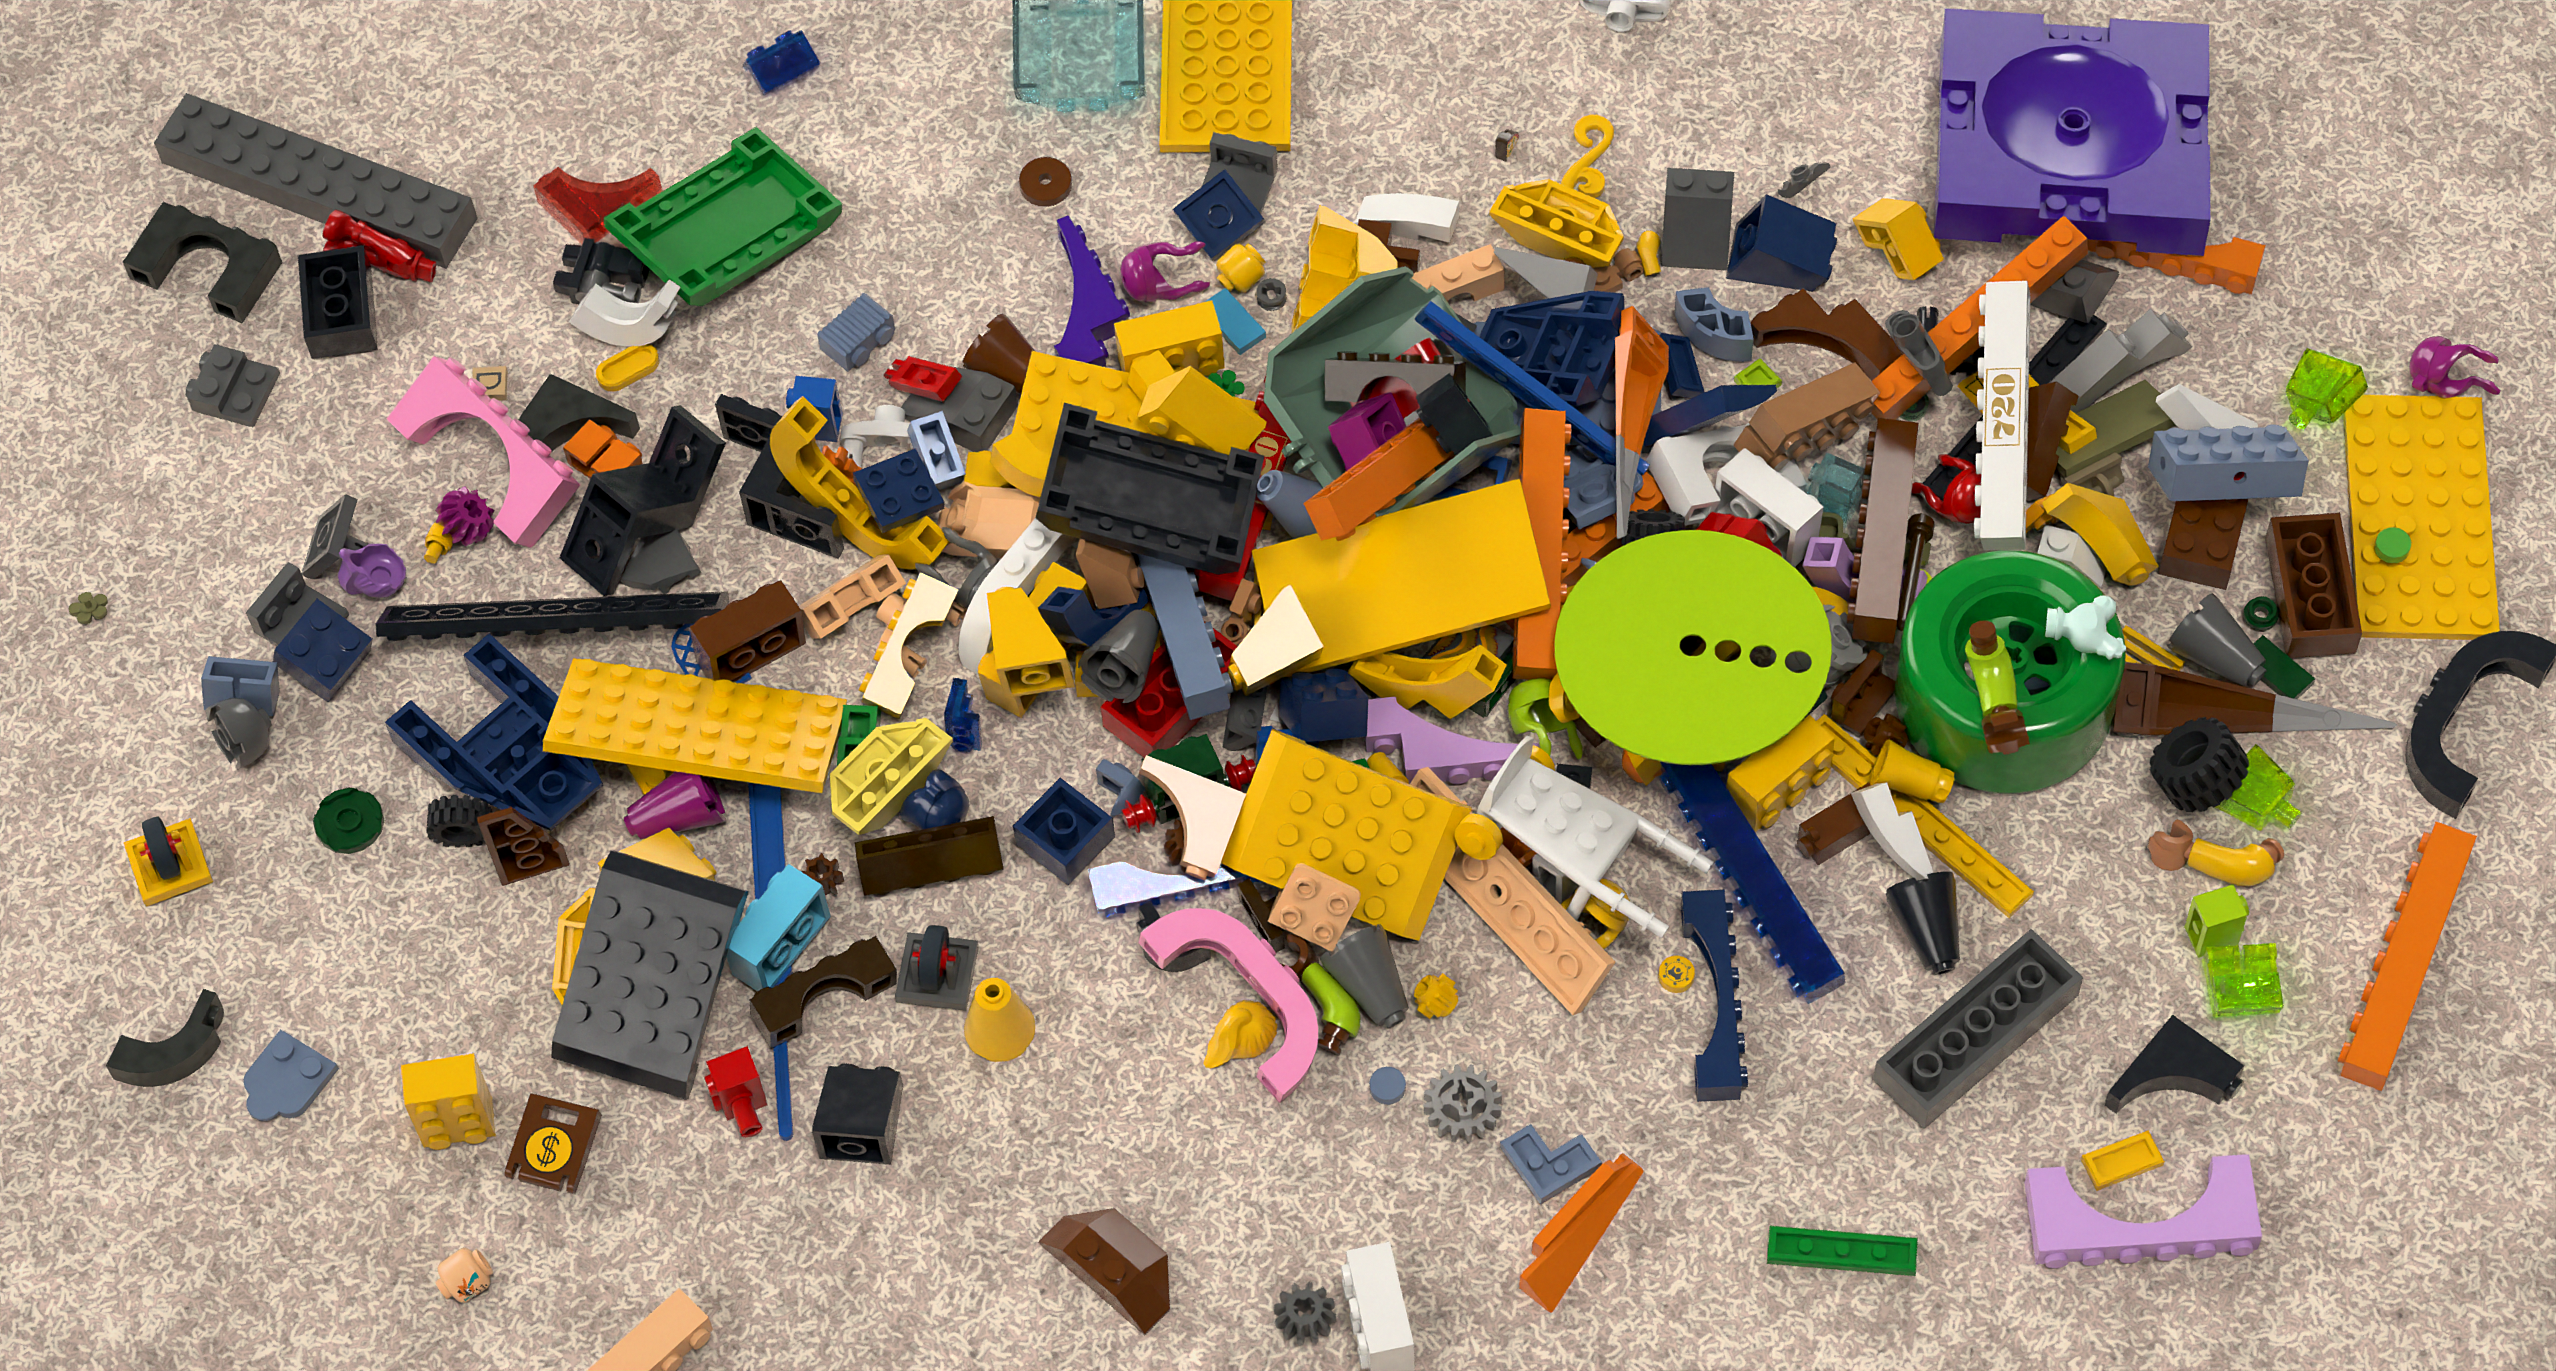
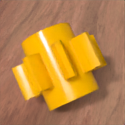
M1443 973L1439 977L1427 975L1422 978L1414 990L1415 1003L1419 1005L1417 1010L1429 1019L1433 1015L1438 1018L1440 1016H1448L1458 1003V995H1456L1458 990L1454 988L1455 982Z

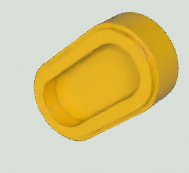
M651 344L630 346L604 360L596 369V378L599 386L606 391H619L651 374L659 365L657 349Z

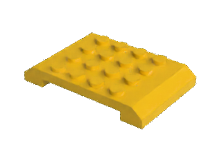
M1272 728L1221 863L1235 871L1284 889L1295 866L1300 863L1305 864L1360 891L1361 897L1352 917L1374 926L1381 924L1384 930L1419 941L1457 847L1454 835L1455 829L1462 819L1470 814L1472 807L1439 794L1437 796L1308 745L1303 740Z

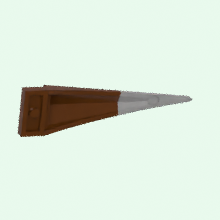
M2125 662V669L2114 712L2112 732L2139 735H2168L2176 726L2180 727L2186 721L2191 719L2196 721L2200 717H2206L2207 720L2212 717L2218 719L2219 722L2222 721L2231 733L2394 728L2398 725L2395 722L2247 688L2158 665Z

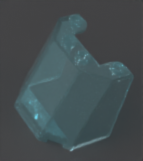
M1012 0L1013 90L1017 100L1046 108H1056L1059 112H1072L1076 110V107H1089L1092 111H1105L1108 109V106H1119L1146 96V0Z

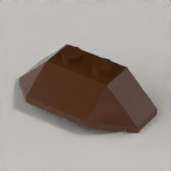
M1115 1208L1063 1216L1038 1241L1043 1248L1144 1336L1170 1311L1168 1254Z

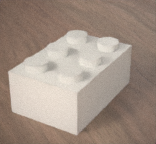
M1746 448L1740 451L1717 472L1715 491L1721 501L1714 512L1759 520L1766 527L1767 535L1773 545L1782 553V558L1793 567L1799 564L1805 558L1810 537H1819L1824 506L1814 496L1806 494L1795 486L1790 478L1779 474L1767 465L1763 458L1752 454Z
M1390 1242L1347 1250V1264L1341 1265L1342 1286L1345 1299L1349 1301L1352 1331L1354 1335H1357V1351L1361 1369L1368 1368L1369 1371H1415L1414 1342Z

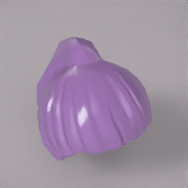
M368 544L358 550L343 548L339 552L342 558L341 567L338 572L339 584L351 595L364 593L369 597L386 598L399 590L406 579V567L403 564V560L387 544Z

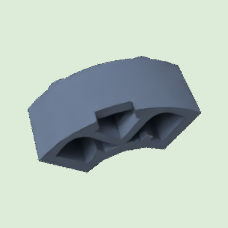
M1709 287L1676 291L1675 318L1679 328L1686 337H1689L1693 345L1705 353L1720 359L1740 362L1752 361L1754 339L1748 311H1735L1722 306L1713 297Z

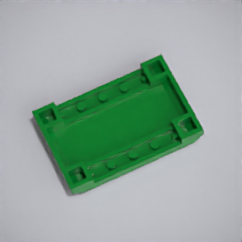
M754 127L731 141V151L636 208L629 202L604 217V227L665 283L671 280L680 287L677 294L690 306H704L830 228L842 212V202L759 128Z

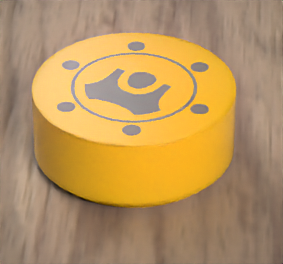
M1670 956L1661 963L1658 978L1665 990L1672 993H1682L1692 986L1695 969L1690 960L1683 956Z

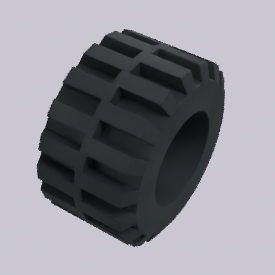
M2200 717L2196 721L2191 719L2186 721L2184 725L2173 728L2172 732L2165 735L2161 739L2162 742L2153 750L2155 755L2150 757L2149 762L2151 765V775L2171 803L2177 809H2185L2186 812L2191 813L2196 810L2199 812L2206 811L2209 807L2212 806L2214 808L2220 805V802L2223 800H2228L2233 796L2232 793L2241 787V780L2246 778L2248 774L2246 769L2249 767L2247 754L2228 727L2222 721L2219 722L2218 719L2212 717L2208 720L2206 717Z

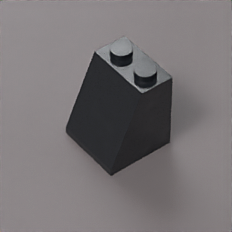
M848 1063L840 1064L839 1066H828L812 1126V1134L819 1159L892 1164L903 1091L900 1071H895L885 1066H879L875 1069H864Z

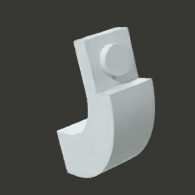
M668 280L650 301L630 303L613 296L595 284L581 300L569 323L584 333L609 344L627 347L646 345L659 339L667 330L676 314L674 309L678 302L674 300V297L680 287L671 280Z

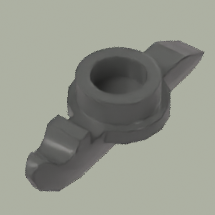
M1819 162L1814 163L1810 167L1804 164L1794 168L1790 172L1791 182L1785 181L1783 188L1777 190L1778 194L1785 198L1794 197L1830 169V164Z

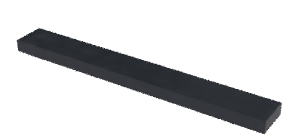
M2095 315L2092 316L2088 324L2068 318L2029 362V375L2039 385L2050 383L2106 329L2107 323ZM1983 415L1978 421H1983ZM1977 422L1948 454L1951 457L1967 460L1975 466L1976 453H1982V442H1977ZM1939 464L1922 484L1930 487L1934 494L1943 501L1948 485L1962 471L1955 466Z

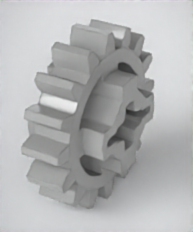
M1455 1064L1454 1073L1451 1074L1444 1068L1441 1069V1080L1432 1077L1430 1079V1088L1432 1090L1424 1091V1100L1427 1101L1424 1103V1114L1430 1115L1428 1117V1125L1430 1127L1439 1125L1438 1135L1440 1137L1444 1136L1447 1132L1452 1133V1142H1456L1459 1135H1464L1467 1143H1470L1474 1133L1484 1138L1485 1126L1495 1129L1496 1119L1494 1117H1501L1502 1107L1498 1105L1502 1103V1093L1495 1092L1497 1090V1081L1491 1080L1486 1082L1487 1071L1483 1070L1478 1075L1474 1074V1065L1471 1064L1466 1072L1461 1071L1459 1064ZM1459 1093L1462 1094L1463 1100H1465L1466 1113L1459 1102ZM1478 1113H1483L1479 1118L1473 1120Z

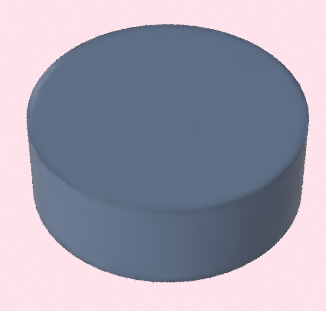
M1382 1067L1377 1069L1370 1078V1093L1377 1102L1391 1105L1403 1098L1406 1091V1081L1404 1075L1398 1069Z

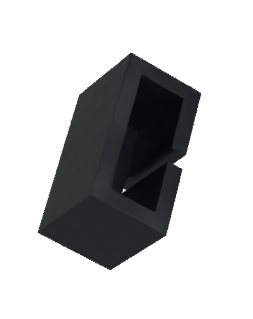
M1450 373L1416 396L1420 409L1416 411L1427 428L1432 425L1439 433L1436 439L1447 454L1453 451L1455 455H1458L1474 441L1493 436L1487 421L1472 401H1467L1466 393Z

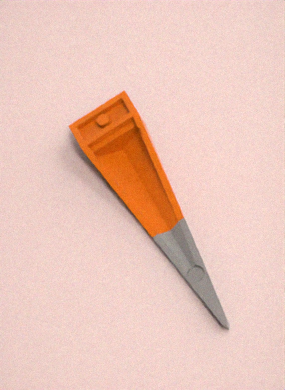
M1634 306L1621 311L1620 336L1615 337L1617 539L1627 535L1634 480L1642 446L1659 393L1669 371V346Z

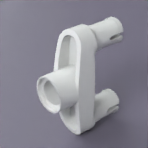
M1579 0L1582 7L1586 10L1606 16V25L1617 32L1629 31L1633 27L1634 22L1660 21L1667 16L1670 7V0Z
M881 405L875 409L874 420L854 422L843 426L840 443L848 451L847 458L853 459L857 466L861 467L863 448L865 446L885 447L886 444H891L893 447H903L912 450L913 446L907 433L910 423L904 422V409L895 405Z

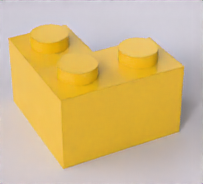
M1882 198L1852 218L1864 244L1869 248L1883 249L1898 278L1915 280L1944 260L1940 251V242L1934 238V234L1926 222L1927 215L1917 202Z

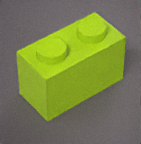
M2234 884L2193 896L2184 928L2198 958L2239 945L2247 916H2249V907L2245 897L2238 895Z

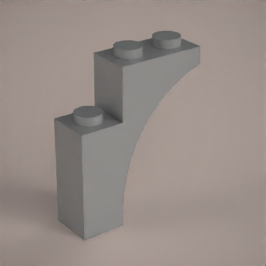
M2149 309L2120 335L2108 329L2051 382L2057 381L2079 395L2076 406L2071 405L2070 408L2071 411L2077 413L2089 407L2116 384L2140 369L2157 361L2185 354L2192 348V345L2185 338L2189 333L2176 319L2173 321L2165 312L2159 315L2152 309Z

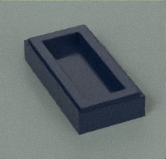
M1661 333L1659 336L1669 346V371L1666 378L1671 395L1693 398L1705 393L1689 337Z

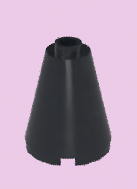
M1948 871L1927 874L1928 879L1916 881L1914 877L1889 887L1885 893L1888 904L1924 969L1928 971L1933 970L1934 975H1941L1955 970L1954 964L1960 961L1956 880L1953 873Z

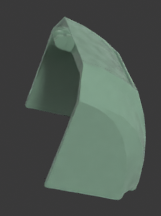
M1406 266L1360 276L1268 353L1263 401L1291 440V443L1286 445L1281 452L1285 457H1288L1298 451L1302 459L1293 466L1296 474L1310 468L1323 488L1346 472L1345 463L1338 448L1331 440L1328 426L1352 408L1349 402L1325 401V359L1337 357L1338 351L1358 352L1357 358H1369V353L1383 352L1390 353V359H1395L1418 342L1430 337L1441 355H1453L1454 362H1466V395L1489 424L1493 436L1474 441L1458 455H1455L1448 463L1436 466L1434 474L1426 479L1416 481L1415 489L1406 494L1396 496V503L1386 509L1376 511V517L1420 505L1474 470L1521 435V427L1517 424L1514 425L1513 412L1518 408L1517 402L1511 393L1416 322L1415 317L1419 311L1432 301L1462 324L1442 293L1434 286L1426 289L1412 279L1414 276L1413 271Z

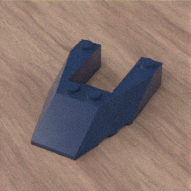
M489 633L463 656L470 675L501 703L496 709L457 742L412 700L387 719L385 724L395 745L416 764L455 790L474 798H479L481 801H485L501 810L512 807L534 824L552 831L599 790L603 783L590 758L543 751V739L559 696Z

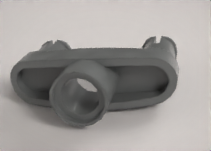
M1906 310L1893 313L1887 318L1885 326L1901 353L1917 372L1927 379L1937 396L1948 394L1952 390L1953 385L1945 371V362L1934 342L1923 328L1919 318Z

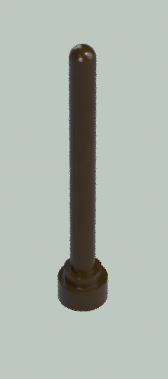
M1922 513L1914 514L1908 519L1906 535L1911 544L1896 624L1897 629L1902 632L1909 610L1915 601L1924 545L1932 539L1934 534V520Z

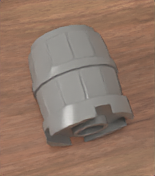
M1823 605L1829 622L1832 642L1830 670L1824 689L1833 686L1843 674L1853 670L1867 656V653L1863 654L1862 648L1867 645L1866 640L1852 639L1853 624H1846L1847 614L1845 612L1839 616L1831 611L1835 608L1832 605ZM1773 650L1770 656L1769 666H1771L1776 660V654ZM1793 652L1785 659V665L1790 671L1807 669L1812 664L1810 657L1803 652Z

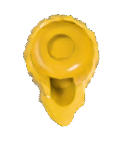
M1242 1000L1229 1007L1215 1027L1214 1035L1208 1043L1204 1066L1206 1068H1215L1225 1064L1230 1059L1254 1058L1266 1052L1277 1034L1275 1016L1265 1005L1258 1001Z

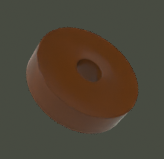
M1040 157L1027 163L1020 172L1019 185L1021 194L1028 202L1036 206L1049 207L1057 205L1065 200L1071 192V172L1065 163L1056 158ZM1045 179L1051 181V182L1048 183V184H1042V183H1040L1042 180H1045Z

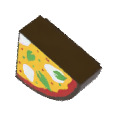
M1507 129L1499 133L1495 140V157L1497 159L1507 162L1519 138L1518 132Z

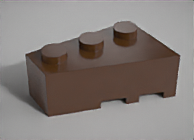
M2057 381L2029 388L2026 501L2047 496L2059 459L2056 451L2061 436H2066L2069 428L2066 424L2071 405L2076 406L2079 395Z

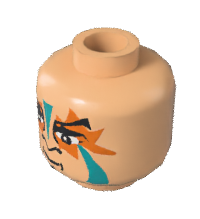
M461 1248L439 1263L438 1274L440 1278L435 1282L446 1299L453 1296L457 1301L465 1303L489 1287V1276L493 1271L486 1258L478 1249L472 1251L468 1248Z

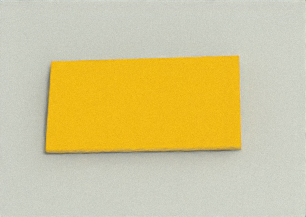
M1520 478L1378 516L1364 525L1356 526V533L1342 541H1337L1335 537L1321 541L1318 533L1252 550L1264 610L1266 611L1285 587L1291 585L1323 645L1319 659L1284 677H1290L1296 672L1310 673L1552 608Z

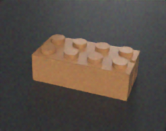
M1854 362L1762 403L1749 421L1750 425L1744 428L1734 443V447L1738 452L1746 448L1752 454L1763 458L1767 465L1775 471H1779L1793 459L1801 461L1813 450L1819 448L1820 451H1823L1831 446L1835 440L1840 438L1847 440L1859 430L1858 423L1861 419L1870 414L1874 409L1872 404L1880 394V391Z

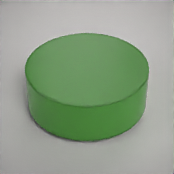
M2386 528L2378 534L2374 549L2381 560L2387 563H2399L2407 558L2411 548V539L2402 529Z

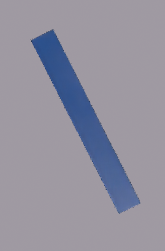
M1432 301L1419 311L1415 317L1417 323L1532 409L1566 411L1565 424H1571V438L1606 464L1616 466V439ZM1639 458L1637 473L1642 476L1650 464Z

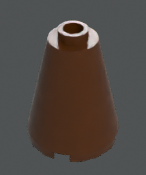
M1002 313L986 325L990 330L983 336L979 334L975 338L962 362L964 365L962 366L969 370L989 373L1015 386L1016 394L1021 395L1031 353L1035 349L1010 318Z

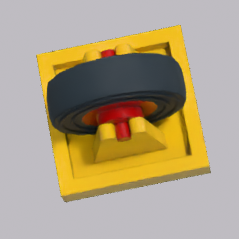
M159 816L147 819L142 822L144 835L124 842L142 900L146 907L213 882L191 818L167 827L164 826Z

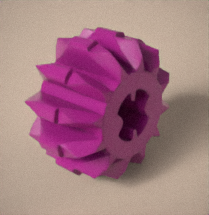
M464 486L458 490L449 491L443 497V500L435 510L439 515L435 523L445 527L442 535L449 533L452 536L453 543L461 541L466 547L473 542H481L487 536V533L494 524V520L491 517L495 510L487 507L488 498L481 499L478 495V489L469 492Z

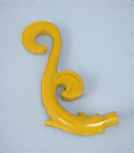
M1587 115L1579 119L1574 126V137L1577 142L1586 148L1592 147L1593 141L1587 137V133L1591 130L1602 131L1604 134L1603 140L1568 169L1560 184L1574 189L1579 182H1585L1586 184H1579L1578 191L1597 198L1604 192L1605 178L1602 172L1590 166L1610 146L1614 138V127L1603 116Z

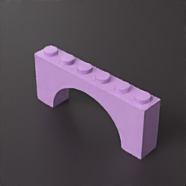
M2249 1154L2212 1157L2208 1168V1187L2202 1197L2185 1212L2173 1218L2153 1223L2119 1221L2092 1209L2072 1188L2066 1175L2065 1166L2027 1170L2024 1183L2036 1264H2046L2048 1268H2060L2066 1266L2068 1262L2083 1261V1264L2087 1266H2095L2109 1259H2120L2122 1263H2135L2140 1261L2142 1257L2157 1256V1259L2161 1261H2170L2178 1258L2179 1255L2194 1254L2196 1258H2209L2216 1255V1252L2230 1251L2234 1256H2244L2251 1254L2253 1250H2258L2262 1239Z

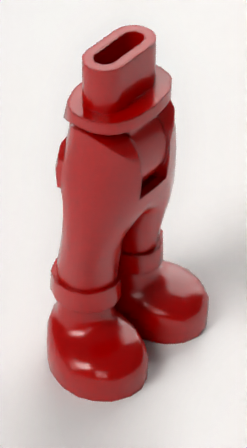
M334 210L328 217L322 237L327 240L323 251L364 245L370 264L377 269L396 277L411 279L414 282H417L418 278L430 283L434 280L437 262L425 258L424 252L410 247L406 241L384 235L368 226L367 223L361 220L356 222L350 215L339 210Z

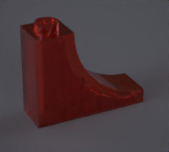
M557 167L552 172L543 175L533 185L537 202L581 244H583L584 238L594 239L596 243L610 233L604 227V217L629 202L636 208L663 191L659 175L652 168L627 180L612 183H595L573 177L560 167Z

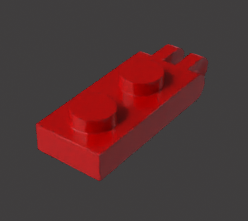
M908 356L905 361L895 359L891 364L895 370L887 369L883 374L886 379H889L888 383L896 390L942 402L953 392L954 387L962 378V375L954 367Z

